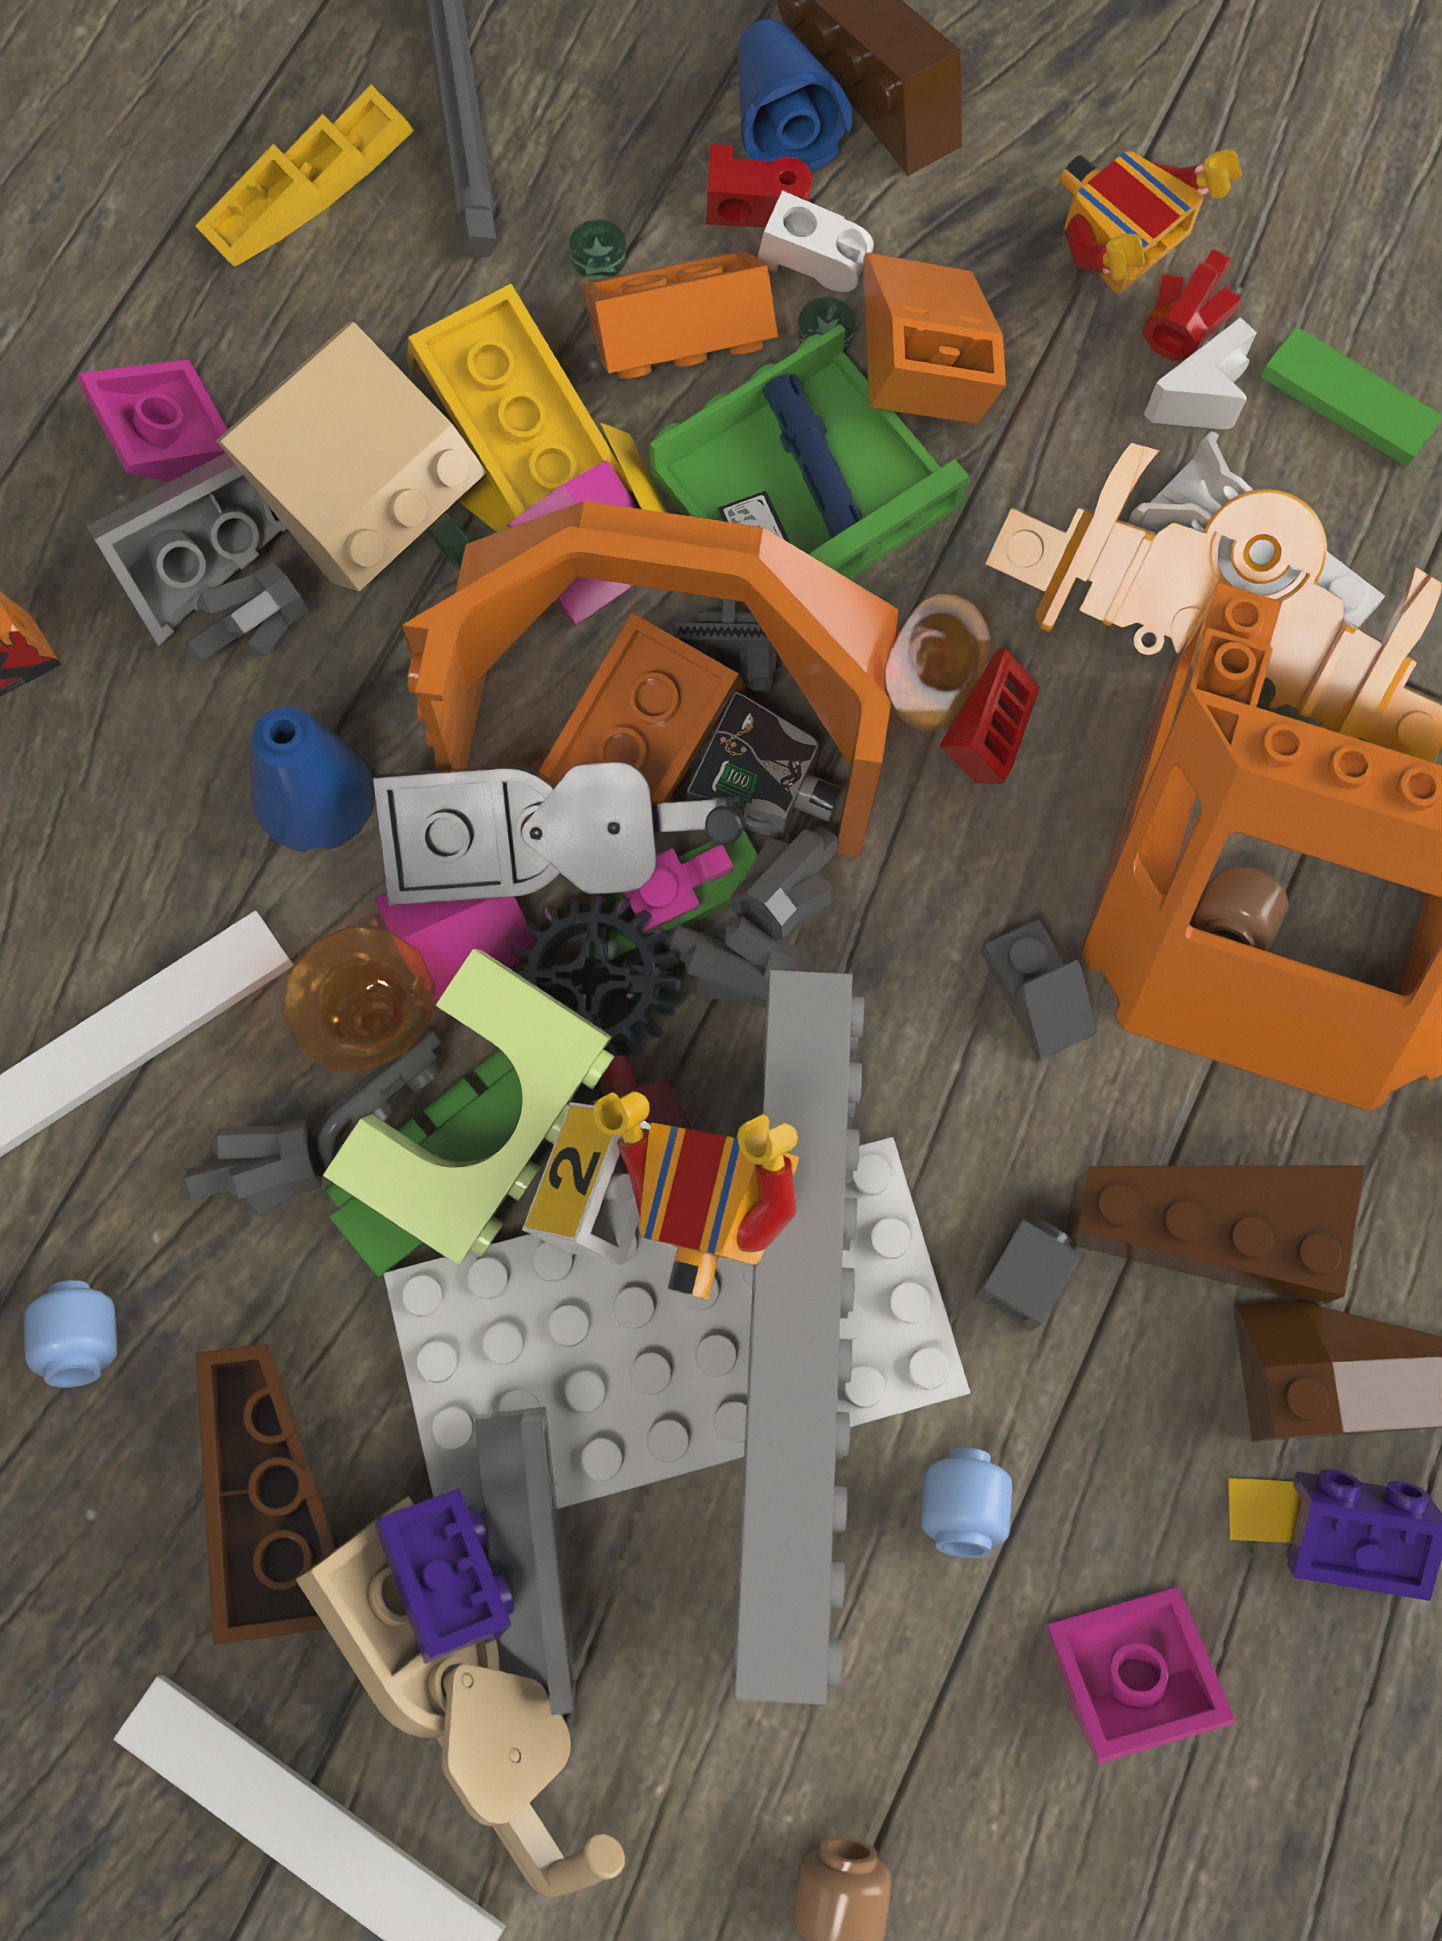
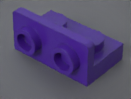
M1332 1469L1321 1470L1319 1475L1296 1472L1293 1486L1302 1500L1287 1561V1565L1294 1578L1431 1601L1442 1559V1513L1425 1490L1402 1481H1390L1387 1483V1486L1363 1483L1350 1474Z
M460 1488L378 1518L375 1528L425 1664L480 1641L487 1644L497 1640L512 1625L508 1616L513 1613V1600L509 1587L500 1572L493 1574L491 1572L482 1548L487 1546V1533L483 1519L474 1505L466 1506Z

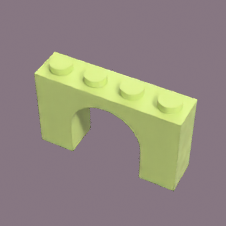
M478 949L471 951L436 1006L500 1048L515 1067L522 1088V1111L512 1137L501 1150L488 1157L473 1161H453L432 1154L371 1114L359 1120L323 1174L324 1177L457 1265L462 1263L470 1250L480 1257L483 1256L504 1224L494 1217L507 1195H510L517 1201L521 1199L541 1168L533 1163L531 1159L545 1139L555 1144L569 1107L568 1103L580 1085L583 1083L593 1090L614 1058L612 1054L604 1050L612 1036L484 951Z

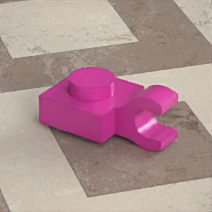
M722 844L701 853L682 865L674 849L671 848L657 855L655 870L646 884L636 890L622 892V894L630 903V911L633 917L642 910H646L651 914L652 920L650 924L642 930V933L645 934L698 909L700 903L694 890L729 874L733 865Z

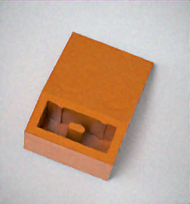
M866 252L863 257L869 407L978 424L1006 387L1003 334L973 272Z

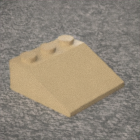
M348 322L216 440L332 584L356 591H361L487 473L453 424L355 322Z

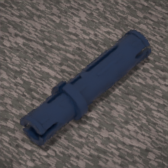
M793 373L790 376L783 374L771 380L764 387L763 394L771 410H773L782 431L780 442L787 453H792L802 477L832 539L863 519L828 446L825 438L827 428L823 419L820 416H815L812 408H810L798 376Z

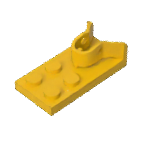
M512 284L408 337L407 362L412 373L420 370L425 374L462 438L487 471L485 474L486 478L512 520L564 483L606 460L629 495H632L633 491L621 466Z

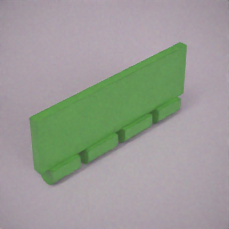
M499 1048L473 1069L488 1090L479 1096L470 1084L462 1078L423 1109V1112L438 1129L427 1137L413 1119L397 1131L432 1154L448 1160L473 1161L498 1152L512 1137L521 1116L522 1088L515 1067ZM572 1097L570 1102L577 1103ZM545 1139L540 1147L547 1143L548 1140ZM332 1182L324 1189L340 1208L330 1216V1219L379 1279L384 1276V1273L389 1272L424 1243Z

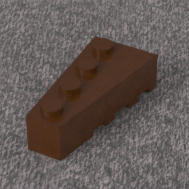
M778 0V9L784 23L795 32L810 53L846 92L850 104L907 176L962 147L960 49L903 0Z
M267 1344L196 1352L213 1645L327 1629L296 1579L334 1551L338 1544L274 1353Z

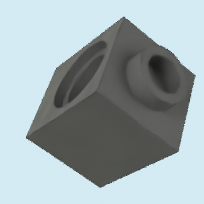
M1022 1220L1010 1233L974 1297L1028 1330L1033 1331L1044 1323L1082 1254L1068 1247L1071 1239L1055 1226L1041 1220H1036L1033 1225Z

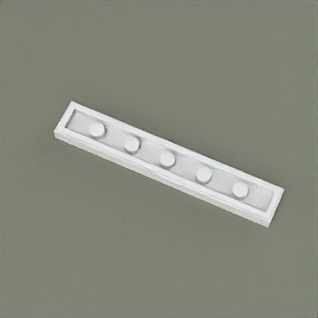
M255 910L0 1074V1157L293 967L294 965L258 912Z
M165 1675L156 1677L113 1739L384 1941H498L506 1927L494 1916Z

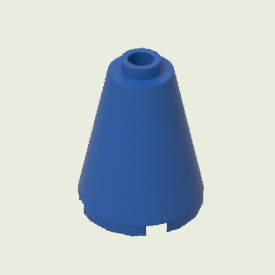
M765 19L752 24L744 31L738 43L741 138L745 152L750 160H761L769 163L782 157L796 158L805 163L812 173L833 160L840 151L837 144L846 130L849 135L853 125L849 99L840 84L785 24L774 19Z
M279 707L264 714L253 729L251 754V804L256 819L274 841L291 850L307 852L305 849L326 847L329 850L340 847L360 833L371 816L374 806L373 776L362 754L351 744L298 708Z

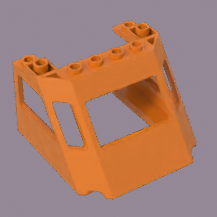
M1217 582L1162 685L1081 955L1090 970L1105 975L1117 996L1119 1004L1115 1016L1124 1031L1370 1112L1384 1105L1391 1092L1419 1078L1432 1081L1442 1076V765L1257 708L1273 647H1270L1282 601ZM1197 796L1201 804V811L1176 867ZM1232 833L1244 834L1425 892L1400 993L1396 994L1193 928L1189 922L1227 837Z

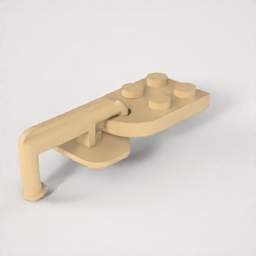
M409 1496L391 1506L296 1579L382 1715L395 1727L410 1735L423 1738H437L443 1748L442 1769L444 1775L464 1807L476 1821L494 1828L525 1879L536 1892L546 1898H557L591 1887L604 1879H613L621 1873L625 1863L623 1848L613 1837L605 1834L594 1835L587 1841L584 1851L564 1858L530 1805V1802L564 1768L571 1748L568 1727L561 1714L551 1715L550 1697L543 1686L534 1679L499 1671V1651L496 1640L487 1644L480 1641L430 1663H424L375 1528L378 1518L414 1505Z

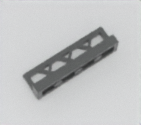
M546 1406L479 1414L475 1418L490 1568L492 1574L496 1572L502 1574L513 1600V1613L508 1615L512 1625L498 1639L502 1672L538 1681L550 1697L551 1715L573 1713L576 1677Z

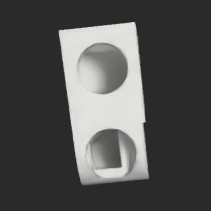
M782 191L764 230L758 259L768 266L769 271L777 273L780 265L815 278L822 286L830 290L849 292L857 287L864 272L863 257L866 252L872 253L874 242L864 228L845 220L843 216Z

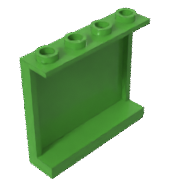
M839 324L823 335L815 334L807 338L795 353L779 363H769L762 366L752 375L747 383L731 393H720L706 403L702 411L683 423H672L658 433L654 441L649 443L651 476L682 515L723 521L717 509L718 507L767 491L790 543L850 580L962 507L969 475L956 459L940 467L894 411L869 407L868 380L843 352L846 330ZM793 373L798 376L810 408H812L815 416H820L823 419L827 428L825 438L863 517V519L832 539L802 477L792 453H787L780 442L782 431L773 410H771L763 394L764 387L771 380L783 374L790 376Z

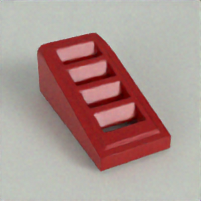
M1006 648L996 650L939 745L974 783L1004 784L1015 762L1040 688ZM1006 678L1017 688L1014 694L1005 685ZM999 698L1007 704L1005 710L998 704ZM992 718L997 721L995 727L991 723Z

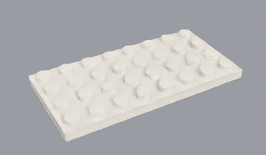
M891 1137L859 1146L858 1170L853 1172L852 1184L845 1183V1198H857L855 1240H851L850 1251L843 1250L842 1267L854 1268L853 1310L848 1311L847 1319H840L839 1339H852L851 1381L846 1383L845 1388H838L837 1412H849L850 1428L970 1394L894 1138ZM638 1223L623 1265L569 1253L528 1234L491 1244L482 1257L470 1250L460 1265H457L447 1257H442L384 1273L433 1498L460 1488L466 1506L474 1505L478 1509L486 1529L475 1418L479 1414L546 1406L557 1510L744 1458L753 1265L718 1257L709 1299L667 1289L677 1247L642 1238Z

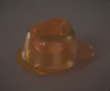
M935 595L923 600L911 612L907 620L895 631L894 644L889 651L884 667L885 691L891 699L892 708L905 723L920 731H938L951 725L984 670L989 657L990 636L983 616L971 602L958 595Z

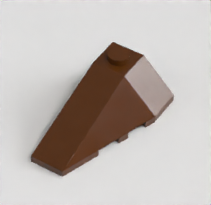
M1303 1301L1233 1307L1252 1442L1442 1428L1441 1336Z

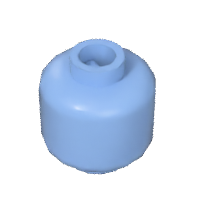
M77 1280L55 1283L48 1288V1293L34 1299L24 1312V1347L28 1368L37 1375L44 1377L45 1383L55 1387H77L97 1380L101 1375V1371L110 1366L118 1352L116 1315L112 1299L100 1291L90 1289L87 1283Z
M956 1448L950 1451L949 1458L934 1462L925 1471L920 1517L922 1530L936 1541V1549L942 1553L963 1558L987 1557L991 1554V1547L1001 1544L1009 1536L1012 1479L1004 1469L990 1463L991 1456L985 1451L974 1448Z

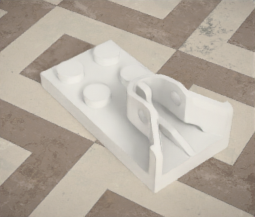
M1211 431L1201 440L1193 459L1150 503L1139 504L1132 511L1128 523L1156 533L1173 522L1204 532L1207 523L1222 505L1232 498L1253 489L1242 478L1230 472L1216 443L1219 435ZM1224 535L1220 539L1218 547L1219 566L1224 577L1234 587L1259 595L1270 594L1289 585L1301 572V570L1290 566L1282 577L1271 583L1255 584L1241 578L1233 568L1230 557L1233 539ZM1267 540L1256 541L1249 551L1251 559L1255 563H1267L1274 555V546ZM1327 552L1322 574L1316 584L1342 598L1344 601V618L1360 627L1385 596Z

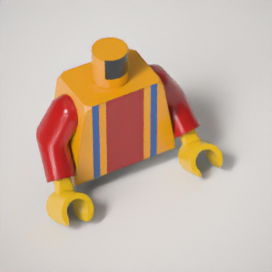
M1230 149L1220 150L1207 157L1203 165L1179 168L1148 161L1134 152H1123L1102 171L1082 155L1075 157L1066 166L1059 179V183L1074 195L1064 228L1075 267L1082 271L1098 272L1110 288L1120 295L1191 233L1203 202L1204 194L1209 191L1212 198L1221 199L1229 193L1231 189L1229 180H1238L1242 176L1237 153Z
M611 1092L595 1103L593 1118L598 1128L606 1135L613 1137L622 1135L617 1141V1145L630 1177L640 1218V1234L642 1238L677 1247L667 1289L709 1299L718 1257L755 1265L761 1260L764 1250L795 1217L797 1206L793 1176L797 1169L799 1157L787 1152L791 1151L797 1144V1131L787 1123H782L769 1130L770 1120L764 1114L744 1123L739 1128L738 1138L652 1122L650 1130L640 1126L649 1114L647 1098L637 1092H631L619 1098L617 1094Z

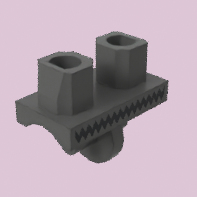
M723 599L722 611H698V623L673 622L674 637L726 667H739V675L746 684L745 692L768 693L771 691L776 668H781L782 659L751 612H735L734 600Z

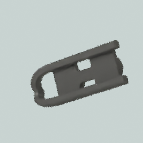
M426 1028L325 1113L318 1124L314 1140L315 1153L324 1171L327 1170L333 1161L335 1140L340 1130L349 1120L356 1126L361 1118L373 1114L384 1121L393 1111V1108L387 1102V1099L404 1084H407L413 1092H416L442 1071L443 1066L432 1052L442 1042L433 1031L428 1032Z

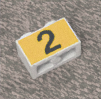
M570 1102L522 1230L569 1253L623 1265L640 1218L630 1177L617 1145V1141L622 1135L616 1137L608 1136L598 1128L593 1118V1105ZM643 1121L640 1124L641 1128L650 1130L651 1125Z

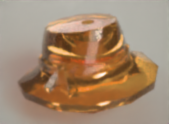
M347 926L314 941L289 970L283 1013L299 1049L327 1069L370 1070L404 1055L431 1022L436 985L420 950L396 934L384 929Z

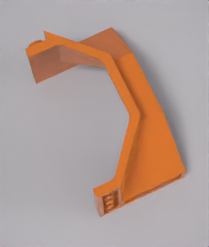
M582 501L467 543L464 549L455 593L402 625L412 656L408 673L409 693L416 694L418 700V720L425 722L427 727V746L433 747L435 751V770L467 768L488 669L577 577L745 602L849 764L838 835V851L836 854L860 858L883 760L891 699L887 696L886 692L899 609L764 527Z

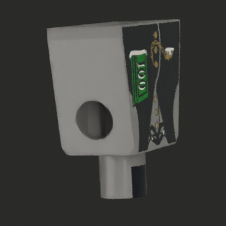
M734 692L687 790V799L740 797L748 806V816L743 827L744 830L773 837H784L797 809L829 822L838 805L843 788L813 776L820 747L815 738L743 694Z

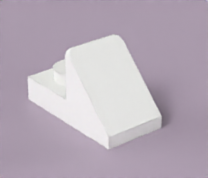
M1240 317L1156 382L1144 416L1151 423L1214 429H1230L1234 427L1246 402V396L1233 382L1241 376L1249 365L1250 360L1246 355L1257 332Z

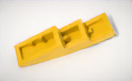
M370 85L333 124L322 114L284 154L273 144L195 226L227 261L236 267L281 241L331 206L372 172L414 130L407 120Z

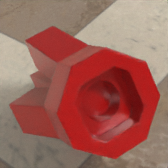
M1212 249L1204 263L1198 264L1182 294L1184 277L1162 273L1157 288L1154 309L1148 317L1142 332L1153 352L1172 362L1186 360L1199 350L1202 343L1236 312L1241 298L1226 286L1213 297L1217 285L1229 266L1230 257Z

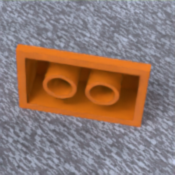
M745 249L581 284L601 363L609 374L617 372L618 377L621 379L647 375L652 372V364L673 360L674 366L678 367L696 365L708 360L707 352L729 348L730 354L755 352L763 348V340L778 337L768 266Z

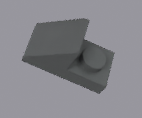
M1040 919L983 945L981 953L1038 1061L1088 1039L1097 1033L1082 967L1078 960L1066 965L1064 964Z

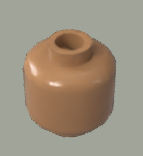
M1243 866L1222 869L1211 879L1197 907L1194 918L1196 929L1268 951L1272 947L1289 908L1287 894L1278 881L1262 869Z
M831 1837L823 1840L819 1848H815L803 1856L798 1868L792 1917L796 1930L805 1940H883L887 1927L892 1876L886 1865L877 1858L878 1854L872 1846L853 1838Z

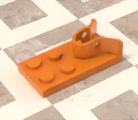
M631 613L538 772L544 774L558 785L567 772L575 765L623 761L636 766L646 776L650 785L652 802L670 801L734 692L743 694L746 684L737 672L638 615ZM531 813L527 816L525 823L534 813Z

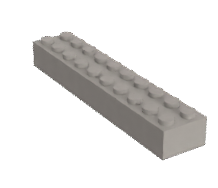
M770 970L765 1014L761 1115L768 1116L770 1120L769 1130L782 1123H787L797 1131V1144L791 1151L787 1152L799 1157L797 1169L793 1176L797 1210L795 1217L764 1250L761 1260L753 1265L733 1668V1694L735 1700L826 1705L827 1686L840 1687L842 1641L837 1639L836 1636H829L830 1608H843L845 1585L844 1562L831 1561L832 1532H845L847 1520V1486H834L835 1459L842 1460L843 1456H848L850 1438L849 1412H837L838 1388H845L846 1383H850L852 1372V1339H839L840 1319H847L848 1311L853 1310L855 1291L854 1268L842 1267L843 1250L850 1251L851 1240H855L857 1227V1198H845V1183L852 1184L853 1172L858 1170L860 1145L859 1130L847 1129V1118L855 1117L856 1104L860 1103L862 1063L849 1062L850 1053H857L858 1037H862L864 1022V997L852 996L853 974Z

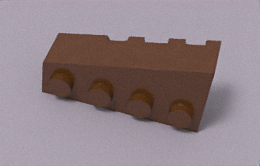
M1365 1165L1089 1166L1075 1180L1065 1234L1071 1239L1069 1245L1321 1306L1346 1295Z

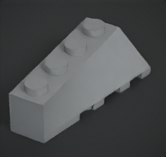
M226 453L86 526L158 646L175 632L173 628L194 609L196 611L199 610L197 607L199 593L220 586L239 568L243 570L259 555L257 552L280 530L284 532L287 529Z

